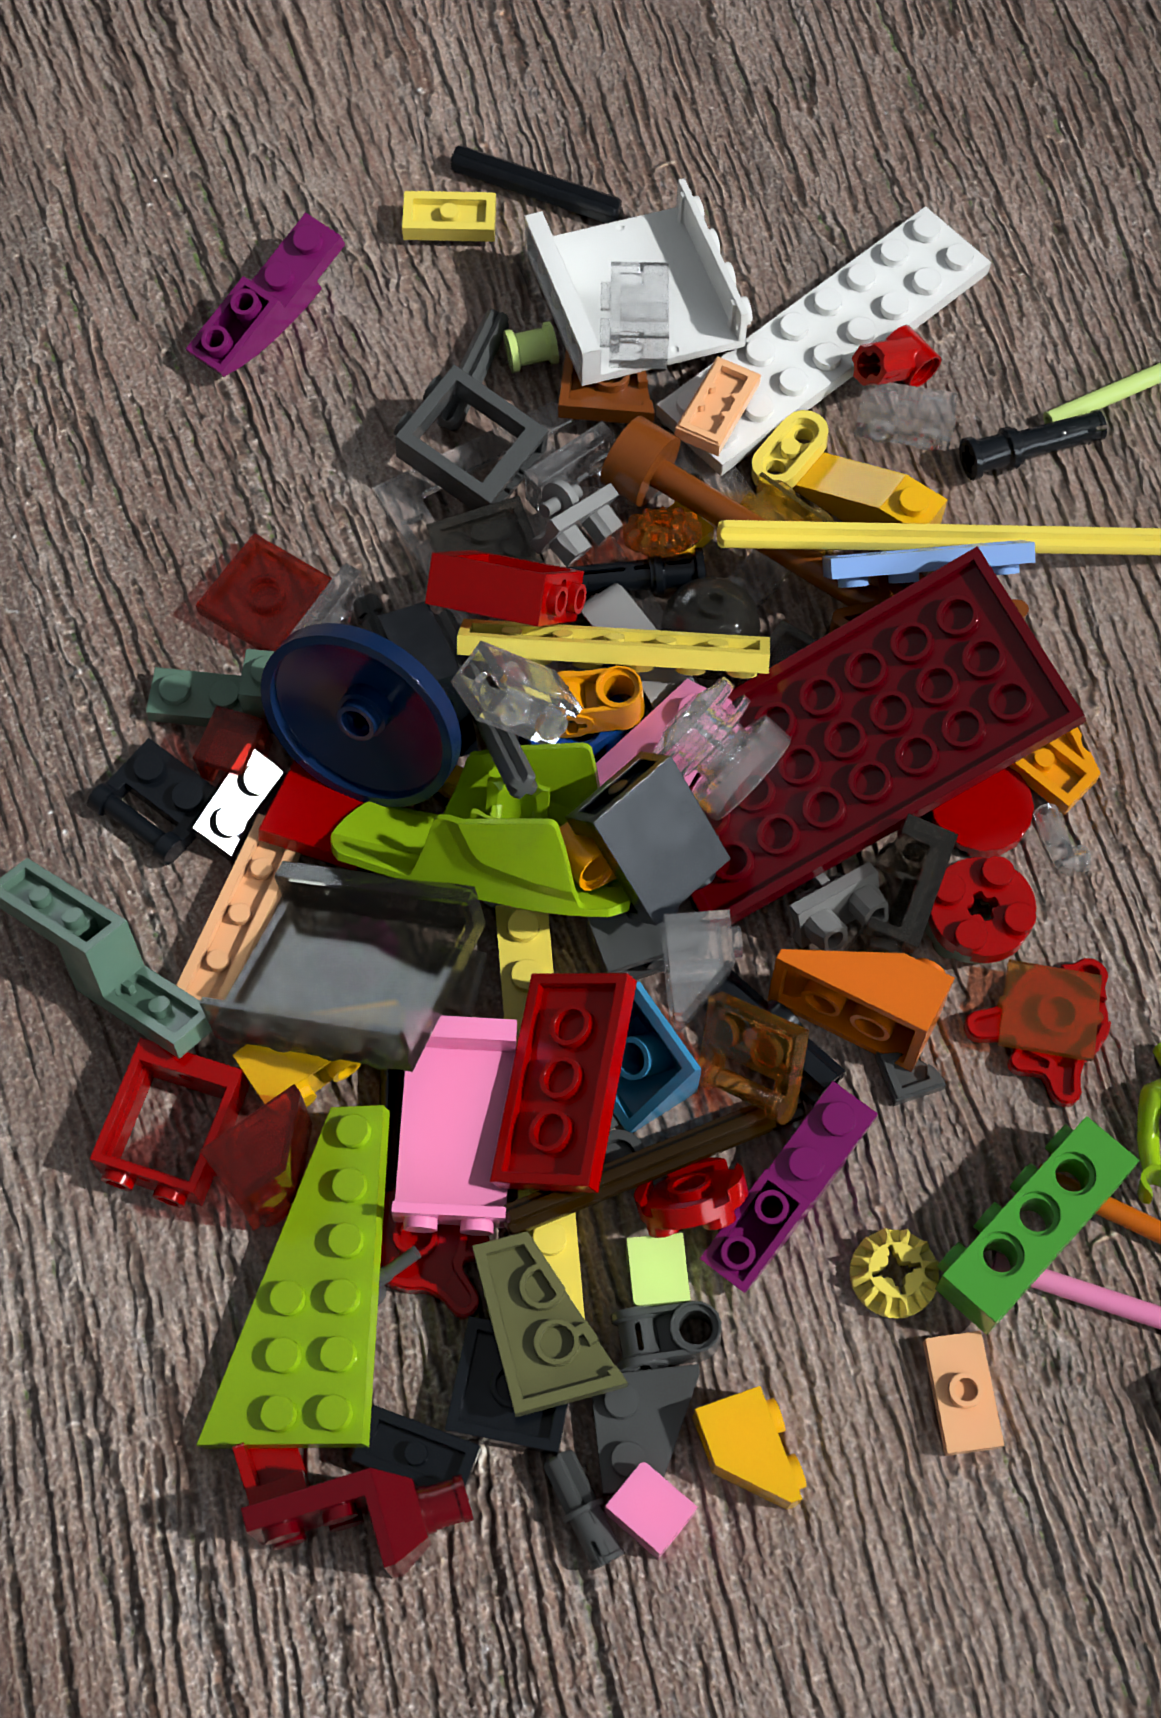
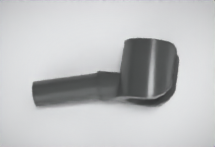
M415 1246L409 1248L387 1265L380 1267L378 1305L386 1297L387 1288L385 1284L421 1258V1254Z

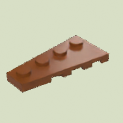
M566 349L558 403V418L629 424L634 418L643 416L654 423L655 413L649 396L646 371L582 386Z

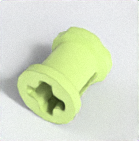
M550 321L543 322L541 328L514 333L511 329L504 330V345L512 373L520 372L521 366L549 361L551 365L559 363L557 339Z

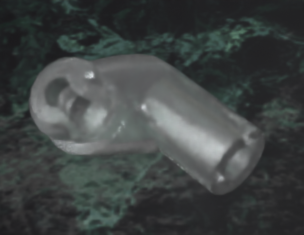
M1055 804L1039 806L1034 811L1033 817L1041 841L1057 871L1073 877L1075 873L1087 872L1091 868L1089 849L1084 845L1072 847L1059 808Z

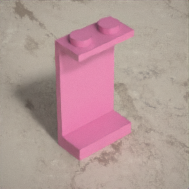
M406 1014L405 1039L407 1049L395 1201H392L391 1210L394 1222H403V1229L410 1232H437V1224L458 1225L460 1226V1233L466 1235H493L494 1227L505 1228L506 1207L503 1206L507 1204L508 1189H500L492 1184L490 1177L516 1053L517 1020Z

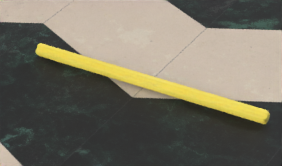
M722 520L718 523L717 543L721 548L891 551L1026 540L1035 542V553L1161 555V528Z

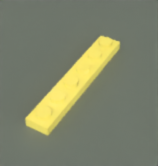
M463 619L457 634V655H468L471 660L481 663H492L499 661L501 658L521 659L522 663L531 666H544L552 661L572 662L573 666L582 669H596L602 667L603 664L623 665L634 669L635 672H649L654 667L675 668L676 672L691 676L704 674L706 670L726 671L727 675L731 677L749 679L756 677L757 673L769 674L770 637L561 624L537 627L512 621Z

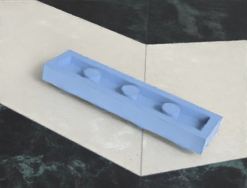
M1012 540L822 556L823 577L838 579L839 588L868 586L869 576L888 575V583L919 581V572L936 571L976 546L979 547L996 575L1020 573L1019 564L1035 563V542Z

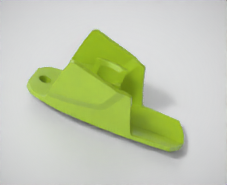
M584 742L521 745L536 775L535 781L538 787L533 795L525 794L521 799L511 796L488 749L473 751L465 762L456 789L444 813L433 814L402 807H384L368 801L349 813L331 834V851L338 861L396 879L473 899L530 911L582 917H611L629 911L631 900L617 878L591 891H584L573 881L567 850L559 827L567 822L565 816L600 787L593 749L588 743Z

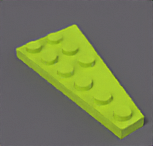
M384 1105L330 1108L196 1444L197 1446L204 1449H232V1446L244 1442L248 1448L369 1447L390 1111Z

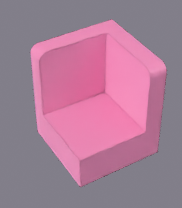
M642 1462L607 1503L604 1513L658 1560L694 1516L698 1507L649 1464Z

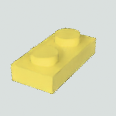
M404 191L403 240L495 242L496 193Z

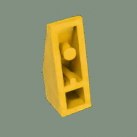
M825 452L792 488L795 492L844 522L941 524L948 501L945 497L907 474Z

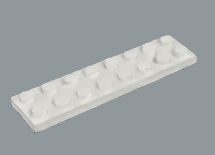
M925 206L747 337L744 347L732 349L724 354L721 358L760 374V384L719 456L688 443L686 444L722 476L758 449L790 414L795 411L809 410L853 377L854 363L852 356L860 345L884 341L893 331L904 325H909L915 330L985 277L989 272L991 261ZM712 364L657 404L656 416L674 433L676 425Z

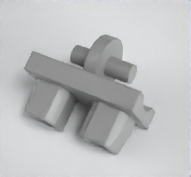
M555 479L546 484L542 490L543 503L539 506V512L545 518L549 516L553 518L547 523L546 531L529 542L536 553L540 554L546 549L551 548L567 567L592 548V545L580 531V528L584 527L598 546L613 538L624 525L610 507V504L619 496L612 484L609 483L582 501H579V498L582 497L583 492L577 484L571 486L562 479Z
M870 862L845 875L839 872L828 878L824 872L807 881L806 886L808 890L797 895V901L789 905L795 923L793 939L802 949L813 943L820 950L835 951L841 948L848 940L846 924L857 919L865 929L873 930L887 922L889 918L888 902L879 890L878 871Z

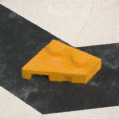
M1078 727L1009 766L1020 774L1032 790L1064 815L1097 782L1101 774L1091 752L1087 751L1082 744V734Z

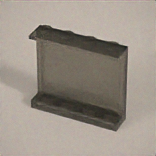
M282 861L274 877L283 900L225 1000L203 997L200 1001L201 1008L215 1038L229 1044L244 1043L268 1047L282 1053L291 1051L319 1056L329 1061L345 1060L368 1064L377 1069L392 1068L413 1072L486 925L475 886L399 879L378 873Z

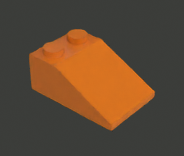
M781 949L775 960L767 1001L776 1000L787 1007L793 1014L873 1054L878 1052L882 1054L903 1053V1056L895 1064L912 1072L938 1022L955 977L946 974L944 969L932 960L926 958L915 959L905 953Z

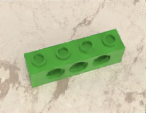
M1088 1116L1074 1130L1065 1124L1044 1148L1051 1156L1038 1169L1034 1164L1029 1163L1009 1187L1016 1193L1004 1208L994 1202L973 1226L980 1232L976 1239L967 1248L958 1242L937 1266L944 1274L935 1290L986 1335L992 1331L1126 1180L1140 1161ZM1068 1172L1074 1175L1080 1183L1081 1190L1074 1192L1062 1188L1057 1182L1055 1173ZM1033 1211L1039 1214L1045 1222L1046 1230L1037 1232L1025 1227L1020 1219V1212ZM989 1250L1003 1253L1009 1260L1010 1270L1007 1272L992 1270L985 1263L983 1253Z

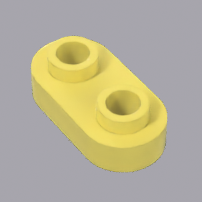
M808 410L795 411L785 418L753 455L751 475L755 485L762 491L772 494H780L791 490L827 447L828 425L825 419L816 412ZM806 439L810 442L802 444L799 443L798 440ZM778 471L782 474L775 475L770 474V472Z

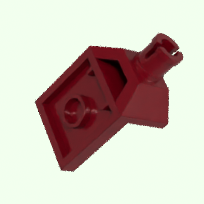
M374 1468L357 1471L241 1508L246 1532L261 1545L271 1544L273 1550H281L303 1543L307 1540L305 1531L321 1526H328L330 1532L342 1531L364 1522L362 1513L369 1511L383 1566L393 1579L404 1576L432 1544L430 1534L463 1521L466 1523L474 1520L461 1474L452 1476V1479L426 1487L424 1485L416 1487L412 1478Z

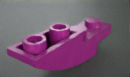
M305 212L255 277L249 280L242 276L186 347V351L223 377L256 357L307 308L322 288L317 280L346 245L342 236Z
M832 1081L770 1167L763 1171L749 1190L743 1204L735 1209V1222L719 1231L699 1259L742 1292L746 1293L844 1166L848 1156L878 1117V1113Z

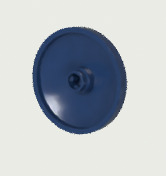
M338 623L314 624L301 628L289 635L266 662L261 677L260 691L264 712L270 727L288 754L306 772L330 789L363 803L370 801L384 807L411 806L421 803L437 793L457 765L461 750V732L457 715L450 699L427 668L392 641L366 629Z

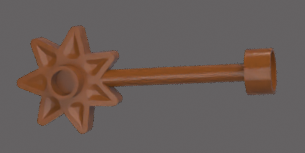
M643 416L634 418L623 429L611 447L601 470L600 483L604 486L611 483L620 496L638 507L647 504L660 491L717 527L718 523L722 520L768 521L675 465L681 445L680 439ZM755 549L848 606L833 612L828 633L915 583H888V575L870 576L871 583L869 582L868 586L839 588L838 579L823 577L822 556L825 555L817 550ZM919 573V580L925 577ZM1012 599L1025 620L1029 611L1027 603L1023 600Z

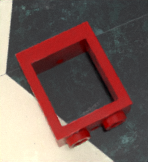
M477 550L432 552L425 604L537 627L577 621V615L583 610L586 601V586L582 584L584 571Z
M140 1037L90 1156V1161L102 1174L101 1181L124 1191H132L134 1185L153 1190L152 1197L177 1208H184L186 1201L203 1206L250 1087L243 1070L189 1052L179 1059L155 1042ZM154 1078L222 1099L189 1181L121 1159Z

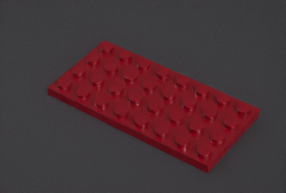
M978 546L769 668V674H759L723 695L733 702L735 708L689 787L731 859L716 872V877L710 884L695 890L691 896L709 930L715 935L1086 722L1081 708Z

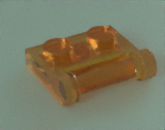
M723 991L709 996L701 1054L696 1061L702 1069L699 1086L708 1090L716 1087L764 1110V1114L768 1119L781 1125L788 1123L793 1117L798 1104L810 1030ZM726 1057L774 1079V1089L771 1090L726 1069Z

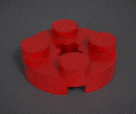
M992 856L990 858L971 857L953 863L938 876L931 891L927 908V919L934 937L943 948L951 953L957 951L961 955L971 957L970 961L993 963L1010 957L1020 949L1036 923L1037 906L1029 883L1020 872L1014 869L1013 864L1008 859L1001 856ZM975 899H983L984 902H989L994 907L990 913L991 920L984 921L980 914H970L968 909L973 906Z
M709 1157L667 1174V1179L655 1185L653 1181L638 1186L634 1193V1199L640 1220L646 1224L649 1235L654 1238H664L677 1233L680 1229L703 1225L707 1230H718L731 1225L736 1220L734 1210L743 1204L749 1191L744 1171L740 1164L736 1163L734 1170L728 1169L726 1159Z

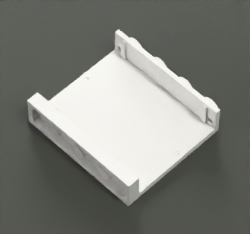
M685 178L678 180L677 204L675 208L560 235H552L542 211L524 215L525 251L582 386L745 346L747 325H750L752 321V310L749 300L746 296H740L736 288L733 266L730 262H724L720 254L718 235L714 228L708 229L702 201L699 196L692 195Z

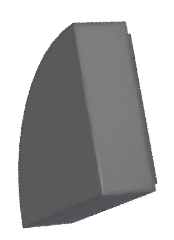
M878 1052L875 1054V1060L894 1106L942 1091L946 1087L940 1073L930 1064L927 1065L918 1059L911 1072L895 1064L903 1056V1053L882 1054Z

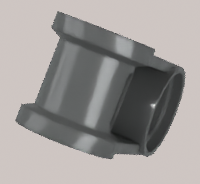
M690 1301L663 1306L631 1307L618 1310L610 1315L611 1324L618 1327L622 1360L617 1363V1366L621 1373L702 1362L711 1358L717 1352L721 1343L722 1322L719 1314L711 1305L703 1301ZM700 1319L710 1326L712 1330L711 1337L705 1343L699 1345L690 1344L681 1337L680 1329L682 1325L689 1320ZM636 1330H640L644 1347L642 1351L638 1349Z

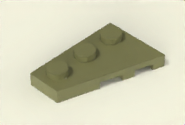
M528 1231L472 1246L515 1418L628 1387L627 1380L617 1365H614L600 1344L599 1338L566 1293L564 1285Z

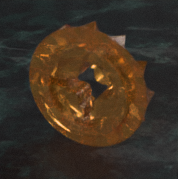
M663 505L660 509L655 510L645 508L642 514L630 516L628 523L622 527L625 545L635 552L652 557H667L680 554L696 545L702 537V523L698 521L697 514L690 511L685 512L683 507L679 506L673 509H666Z

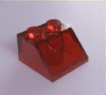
M295 1084L200 1150L216 1180L253 1231L262 1224L265 1227H271L289 1214L291 1204L303 1178L313 1123L301 1092Z

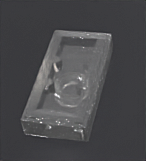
M347 563L342 565L290 635L301 628L314 624L338 623L349 625L351 614L354 611V600L365 596L361 571Z

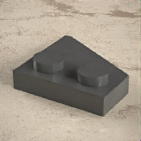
M699 1364L623 1372L622 1374L628 1382V1387L592 1397L603 1496L615 1495L642 1462L649 1464L662 1477H665L700 1374Z

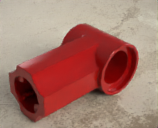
M904 325L893 331L884 341L860 345L852 356L854 363L853 376L863 386L881 385L902 380L910 389H915L926 383L934 375L942 359L909 325Z

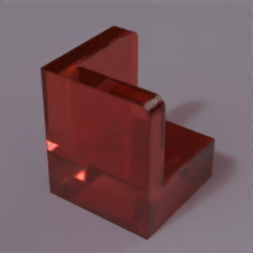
M216 705L194 753L193 760L201 777L213 782L219 770L236 775L243 774L254 749L267 758L273 741L263 718Z

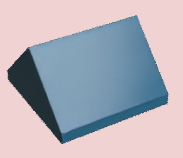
M640 981L636 984L613 1110L623 1128L631 1133L639 1130L697 1093L702 1070Z

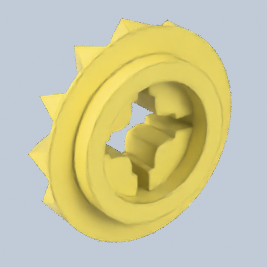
M884 1227L880 1231L865 1237L856 1248L850 1263V1281L858 1299L872 1312L887 1318H906L922 1311L933 1299L936 1293L935 1288L939 1282V1268H937L939 1261L935 1259L930 1250L928 1241L919 1239L911 1234L908 1229L888 1230ZM889 1251H891L892 1257L896 1258L899 1266L908 1265L909 1268L916 1266V1269H913L912 1272L906 1274L903 1278L902 1295H900L899 1287L895 1286L892 1278L873 1277V1275H877L879 1271L887 1267Z

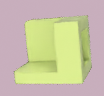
M675 1233L664 1238L642 1236L626 1239L628 1273L630 1272L632 1299L635 1307L669 1305L691 1301L683 1233Z

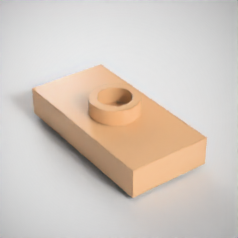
M717 356L676 425L674 436L678 437L681 441L719 456L760 384L761 375Z
M975 1331L925 1338L923 1347L944 1455L951 1456L1001 1449L1005 1445L982 1332Z

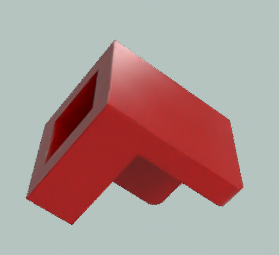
M244 1442L232 1446L249 1505L311 1486L299 1448H248Z

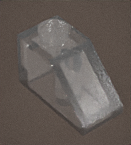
M730 910L664 914L660 933L669 1023L675 1032L683 1031L730 975L735 965V959L742 958L743 956L740 926H731Z

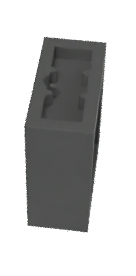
M453 365L444 377L437 375L430 382L423 395L424 402L415 413L412 411L406 412L398 422L394 430L396 457L490 522L547 450L549 430L462 369ZM455 395L517 438L483 482H480L420 440Z

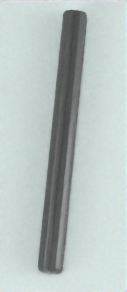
M445 609L440 614L433 613L461 671L470 714L510 795L521 799L525 794L533 795L538 787L535 781L536 775L479 663L471 660L468 655H457V634L460 626L454 614Z

